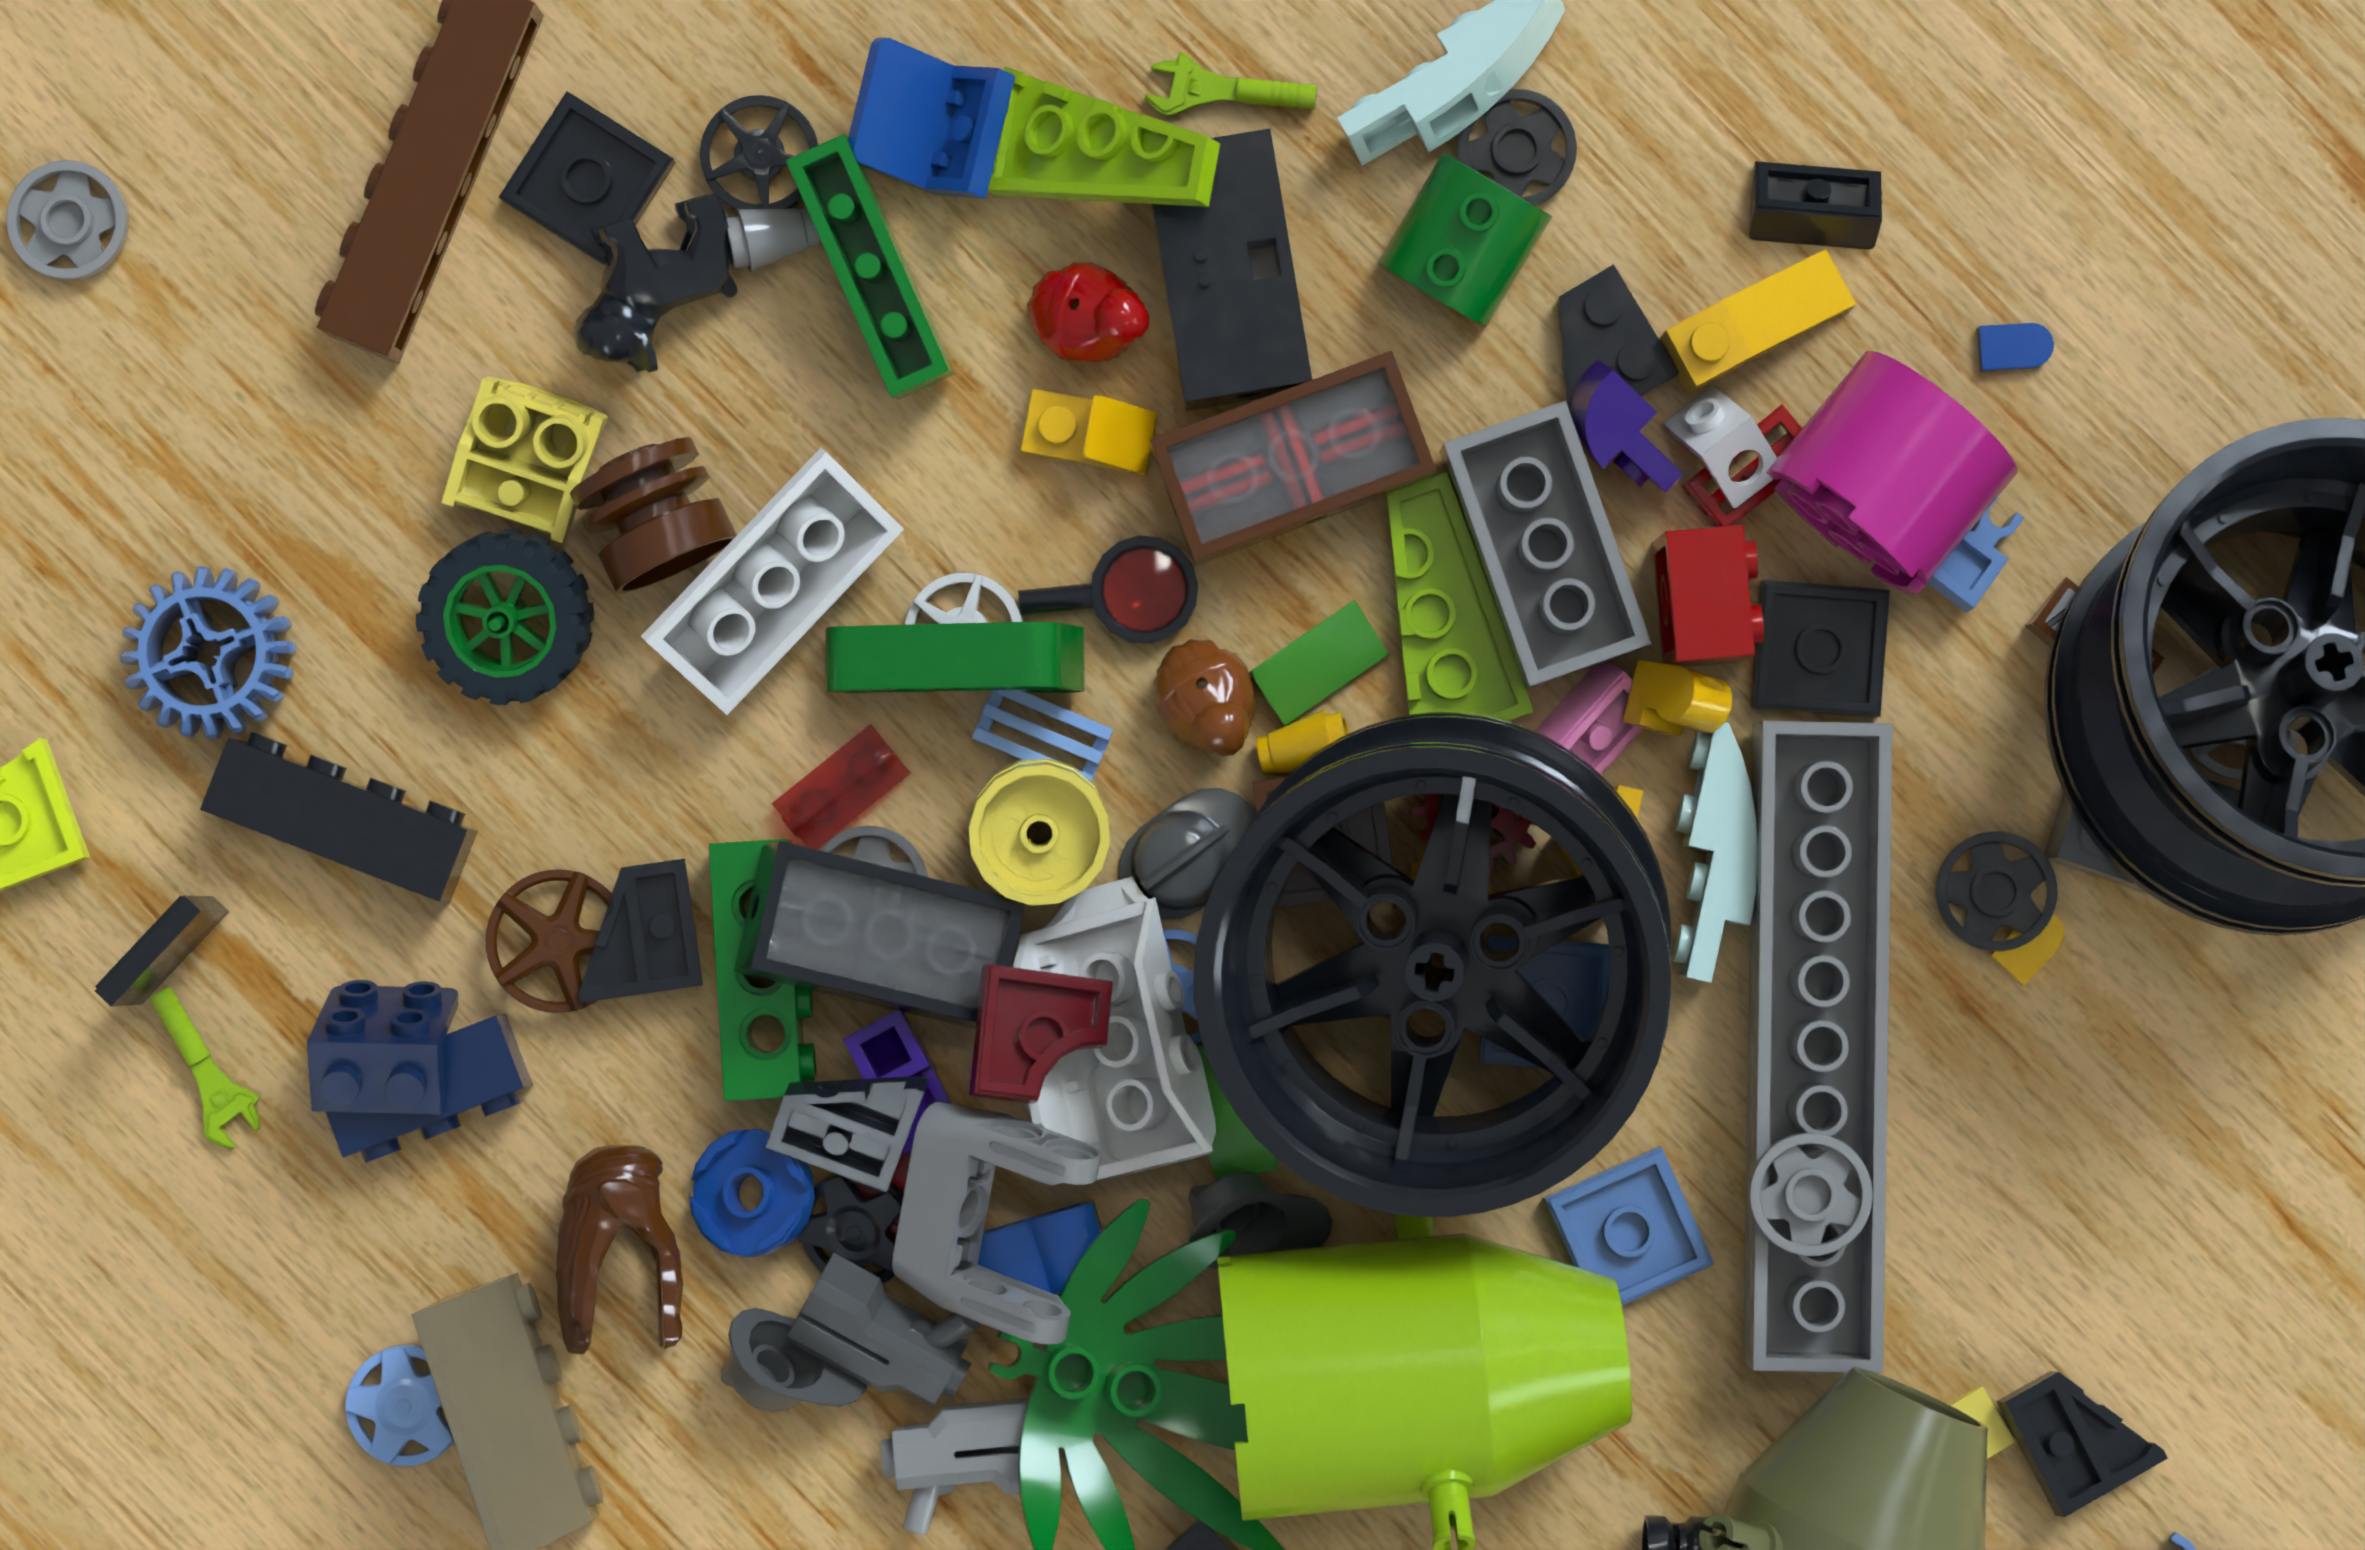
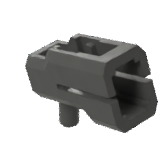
M833 1252L785 1340L881 1393L902 1390L933 1407L942 1392L953 1397L961 1385L971 1365L969 1361L961 1358L969 1342L964 1337L978 1329L979 1322L953 1313L939 1323H936L886 1295L879 1277Z

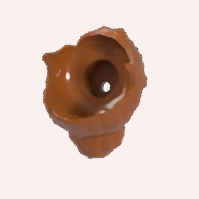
M1190 639L1183 645L1172 646L1164 659H1162L1161 665L1157 669V676L1154 679V705L1169 730L1174 733L1175 737L1181 740L1185 746H1190L1194 750L1201 749L1209 754L1216 753L1222 757L1234 755L1243 748L1256 712V697L1247 666L1237 653L1220 649L1211 640L1199 641ZM1204 681L1207 683L1205 688H1197L1199 682Z

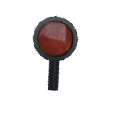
M1135 536L1119 541L1102 555L1092 574V583L1019 590L1021 616L1095 608L1097 617L1110 633L1129 643L1154 644L1170 639L1187 625L1196 608L1198 581L1192 563L1179 547L1160 537Z

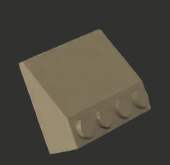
M517 1272L445 1297L411 1314L490 1550H537L590 1524L599 1515L596 1505L603 1503V1493L594 1468L592 1466L583 1468L576 1447V1443L583 1441L581 1426L572 1405L562 1406L555 1385L556 1382L562 1381V1371L554 1348L551 1344L542 1346L534 1322L541 1320L542 1314L532 1285L530 1283L522 1285Z

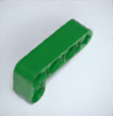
M992 622L836 626L825 628V692L898 693L1019 690L1036 693H1076L1085 691L1084 627L1057 622Z

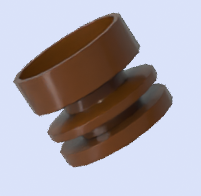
M690 437L677 438L661 444H649L622 454L601 466L595 474L576 485L570 492V496L579 510L604 505L583 521L589 533L618 528L621 534L598 553L612 586L618 594L652 585L689 569L721 552L737 536L719 498L700 500L690 503L688 499L690 494L698 490L710 478L704 466L679 471L694 461L699 455Z

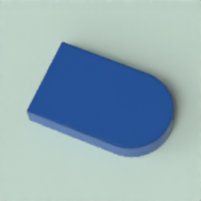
M2037 323L1987 325L1977 328L1980 372L2036 368L2044 364L2053 353L2054 341L2051 333L2044 326Z

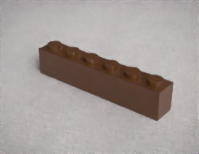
M442 0L437 16V22L442 24L441 30L433 48L425 46L418 57L413 72V81L417 82L418 85L409 106L400 105L393 117L388 138L394 142L385 164L377 163L368 177L364 198L368 199L369 202L361 222L353 221L343 237L339 254L345 260L336 282L328 280L318 297L315 315L321 318L317 328L328 336L396 364L400 363L544 15L535 2L530 0Z

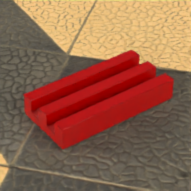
M1783 404L1757 424L1763 435L1778 423L1786 430L1787 433L1770 446L1776 457L1786 449L1802 429ZM1744 451L1738 453V454L1732 459V461H1733L1735 458H1737L1740 454H1742ZM1759 457L1739 471L1731 480L1741 482L1750 478L1758 467ZM1706 466L1684 483L1682 487L1689 496L1692 495L1699 504L1698 507L1705 516L1708 515L1715 527L1734 526L1775 492L1774 488L1782 479H1773L1727 515L1719 507V504L1725 500L1721 490L1717 489L1710 495L1702 486L1712 478Z

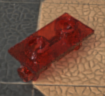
M870 724L775 800L772 805L780 813L781 819L796 837H799L806 847L817 850L910 775L911 772L873 725Z

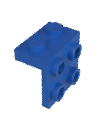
M891 38L874 39L870 46L848 136V142L860 166L933 195L986 199L1005 116L1008 112L1015 75L999 68L954 66Z

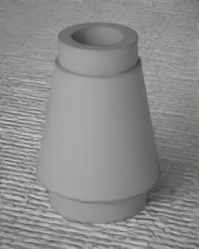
M807 208L737 209L735 217L727 218L729 225L727 229V246L733 269L748 266L749 271L752 272L806 250L808 247L820 244L818 232Z

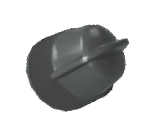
M1222 788L1199 789L1182 797L1140 827L1126 842L1120 859V880L1133 876L1137 886L1148 899L1156 898L1160 919L1184 918L1201 910L1206 906L1214 883L1229 855L1244 836L1255 817L1256 812L1254 808L1240 795Z
M1250 1172L1228 1174L1211 1184L1194 1186L1189 1192L1188 1200L1192 1209V1221L1195 1227L1190 1234L1189 1242L1226 1229L1236 1232L1235 1240L1219 1257L1322 1247L1330 1236L1332 1219L1325 1205L1315 1198L1303 1195L1276 1193L1263 1179ZM1217 1259L1207 1268H1218Z
M752 1308L742 1310L731 1321L728 1334L731 1351L729 1358L721 1369V1381L735 1388L736 1392L753 1407L770 1413L788 1410L802 1401L822 1406L841 1407L856 1402L866 1391L868 1385L785 1340L796 1319L782 1316L772 1311Z

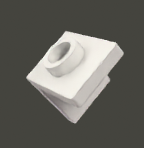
M1715 386L1710 387L1664 423L1674 438L1703 461L1725 499L1733 508L1740 506L1773 480L1766 472L1776 461L1777 457L1753 417ZM1744 450L1756 451L1759 463L1755 473L1745 481H1732L1728 472L1732 459Z

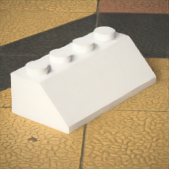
M820 448L641 637L719 709L728 715L896 539L904 528L826 451Z

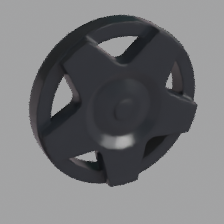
M1510 89L1484 113L1487 134L1485 136L1468 141L1476 121L1460 132L1457 143V158L1476 171L1490 172L1493 175V181L1531 204L1538 206L1554 197L1569 179L1577 154L1576 136L1569 118L1553 100L1531 90ZM1510 102L1530 103L1540 107V109L1528 116H1521ZM1560 129L1565 141V160L1551 148V141ZM1531 181L1550 185L1537 194L1522 197L1528 183Z
M2000 831L1980 833L1958 844L1942 863L1935 886L1937 908L1947 928L1958 939L1969 946L1991 952L2013 950L2037 937L2051 920L2058 895L2056 876L2044 853L2029 840L2012 833ZM2000 843L2014 846L2029 856L2010 861L2006 858ZM1971 849V868L1968 871L1950 873L1958 858ZM2045 881L2046 900L2041 913L2032 901L2031 893ZM1948 902L1966 909L1967 914L1964 928L1953 916ZM2001 926H2008L2022 934L2008 940H1991Z
M832 1173L814 1187L815 1199L810 1218L798 1235L799 1242L802 1243L807 1256L820 1272H823L830 1259L821 1249L825 1248L831 1252V1255L834 1252L863 1269L867 1263L883 1268L884 1270L872 1273L879 1277L883 1284L896 1276L892 1268L896 1237L892 1234L890 1227L901 1213L904 1193L891 1181L887 1192L874 1188L880 1193L864 1198L853 1184L863 1183ZM824 1192L827 1212L814 1214L816 1203Z

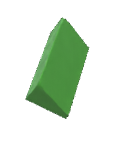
M1353 600L1249 672V676L1285 727L1387 657L1389 653L1356 601Z

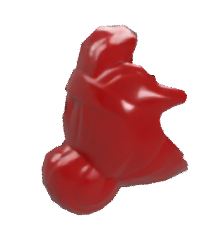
M1073 262L1069 266L1063 267L1062 270L1047 272L1033 286L1032 297L1027 303L1028 318L1033 326V331L1038 335L1042 345L1046 346L1058 358L1069 361L1098 363L1118 358L1122 352L1128 350L1137 338L1142 337L1149 328V314L1137 293L1115 273L1092 262ZM1079 301L1078 308L1073 310V302Z

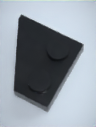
M685 859L621 867L578 993L579 1002L585 1003L703 985Z

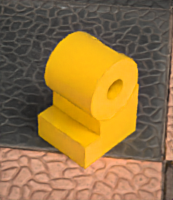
M1638 660L1622 722L1676 737H1681L1683 726L1704 733L1715 732L1722 727L1731 711V688L1726 681L1682 666Z

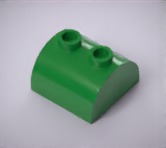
M1443 151L1378 262L1443 304L1484 326H1488L1553 216Z

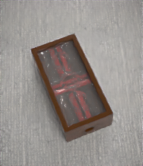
M1392 351L1150 439L1152 454L1194 567L1380 499L1390 492L1434 477L1437 472Z

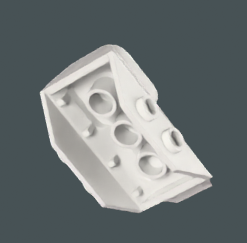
M1133 876L1085 889L1065 900L1054 918L1043 929L1020 935L1013 967L1113 981L1107 1045L1102 1048L1075 1050L1060 1058L1045 1076L1038 1101L1033 1104H1023L1027 1111L1031 1113L1033 1124L1096 1147L1101 1152L1096 1181L1134 1174L1212 1153V1143L1216 1134L1215 1116L1200 1053L1191 1037L1186 1034L1181 1007L1184 1003L1183 987L1179 977L1171 968L1156 898L1148 899L1137 886Z

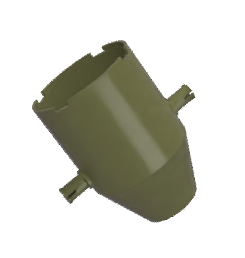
M1852 1367L1740 1473L1723 1513L1712 1514L1704 1521L1703 1524L1715 1528L1713 1534L1700 1530V1546L1702 1550H1985L1988 1428L1964 1412L1917 1389L1873 1371Z

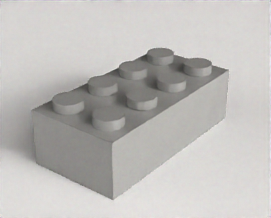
M1566 400L1443 443L1439 451L1450 478L1526 690L1639 651L1652 644Z

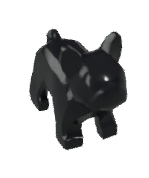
M715 194L702 195L674 204L678 217L686 223V233L679 250L647 249L632 219L618 220L591 228L594 240L600 243L606 250V266L602 275V292L594 304L582 312L576 320L573 336L575 343L583 355H591L593 358L605 362H626L634 367L636 372L643 370L648 372L657 371L658 364L652 340L654 329L661 316L673 308L711 295L723 293L726 297L733 298L737 294L736 283L729 272V251L727 246V229L729 225L725 211Z

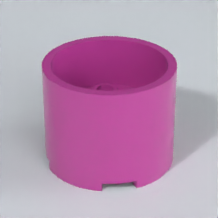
M1866 351L1766 473L1775 480L1782 479L1774 488L1775 491L1807 524L1835 547L1838 545L1842 546L1846 551L1864 563H1869L1871 560L1875 561V565L1870 569L1874 576L1898 590L1917 595L2016 476L2018 470L2014 460L1997 438L1947 393L1901 362L1876 351Z

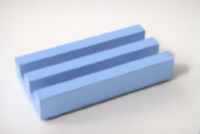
M1000 690L991 692L972 739L1018 759H1052L989 732L993 722L997 721L1086 759L1083 771H1078L1092 782L1114 729L1025 691ZM1003 698H1007L1096 736L1093 747L1091 748L999 709Z

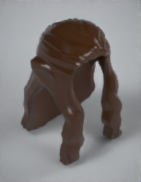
M638 1145L597 1147L579 1159L570 1173L567 1190L562 1199L564 1211L559 1224L556 1268L558 1313L563 1340L569 1353L585 1354L591 1344L598 1274L615 1235L623 1227L630 1228L651 1249L656 1260L659 1347L664 1346V1349L674 1347L682 1338L680 1312L683 1277L680 1251L677 1247L675 1234L662 1215L660 1205V1182L658 1177L663 1171V1162L657 1154L645 1147Z

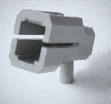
M1028 1398L947 1405L940 1410L931 1423L895 1426L892 1430V1439L881 1440L884 1478H895L897 1490L914 1489L902 1526L904 1529L917 1534L927 1535L939 1495L951 1493L957 1484L992 1481L1006 1495L1020 1494L1018 1451L1021 1426Z

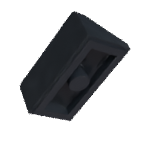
M1755 161L1749 220L1750 239L1856 249H1873L1875 247L1882 223L1881 171Z

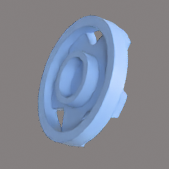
M397 1345L376 1353L367 1359L356 1371L347 1391L345 1411L348 1425L354 1438L372 1457L387 1464L397 1466L423 1464L438 1457L454 1443L449 1425L440 1413L442 1405L431 1373L420 1374L412 1360V1357H417L427 1361L423 1348L420 1345ZM382 1362L381 1382L363 1385L368 1374ZM360 1416L374 1421L376 1428L373 1438L366 1431ZM410 1440H415L429 1449L415 1454L401 1453Z

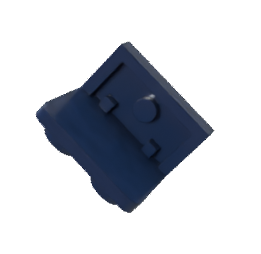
M368 980L348 981L331 989L307 1040L311 1110L315 1112L441 1115L446 1103L442 1044L459 1005L458 991L453 988H441L437 983L428 981L414 982L405 987L377 986L374 982Z

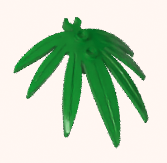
M1138 1199L1117 1215L1097 1235L1082 1254L1066 1280L1059 1295L1062 1302L1071 1311L1065 1341L1058 1344H1045L1044 1349L1032 1346V1343L1000 1330H998L996 1336L1006 1341H1012L1017 1346L1018 1356L1012 1364L1007 1366L989 1362L987 1369L992 1374L1004 1379H1015L1025 1373L1036 1376L1024 1412L1018 1451L1020 1500L1033 1550L1053 1549L1061 1504V1469L1058 1450L1062 1448L1067 1471L1077 1500L1105 1550H1136L1129 1522L1115 1483L1092 1441L1093 1436L1099 1433L1144 1480L1197 1520L1252 1550H1285L1258 1519L1242 1521L1241 1502L1218 1481L1186 1456L1142 1430L1137 1425L1139 1420H1144L1174 1433L1235 1450V1442L1248 1441L1245 1404L1231 1405L1229 1384L1154 1366L1156 1360L1203 1361L1227 1359L1222 1315L1170 1322L1126 1334L1124 1331V1326L1128 1322L1159 1306L1200 1275L1235 1240V1231L1229 1229L1218 1231L1169 1251L1131 1276L1106 1301H1101L1102 1297L1108 1292L1125 1268L1142 1233L1150 1202L1147 1199Z

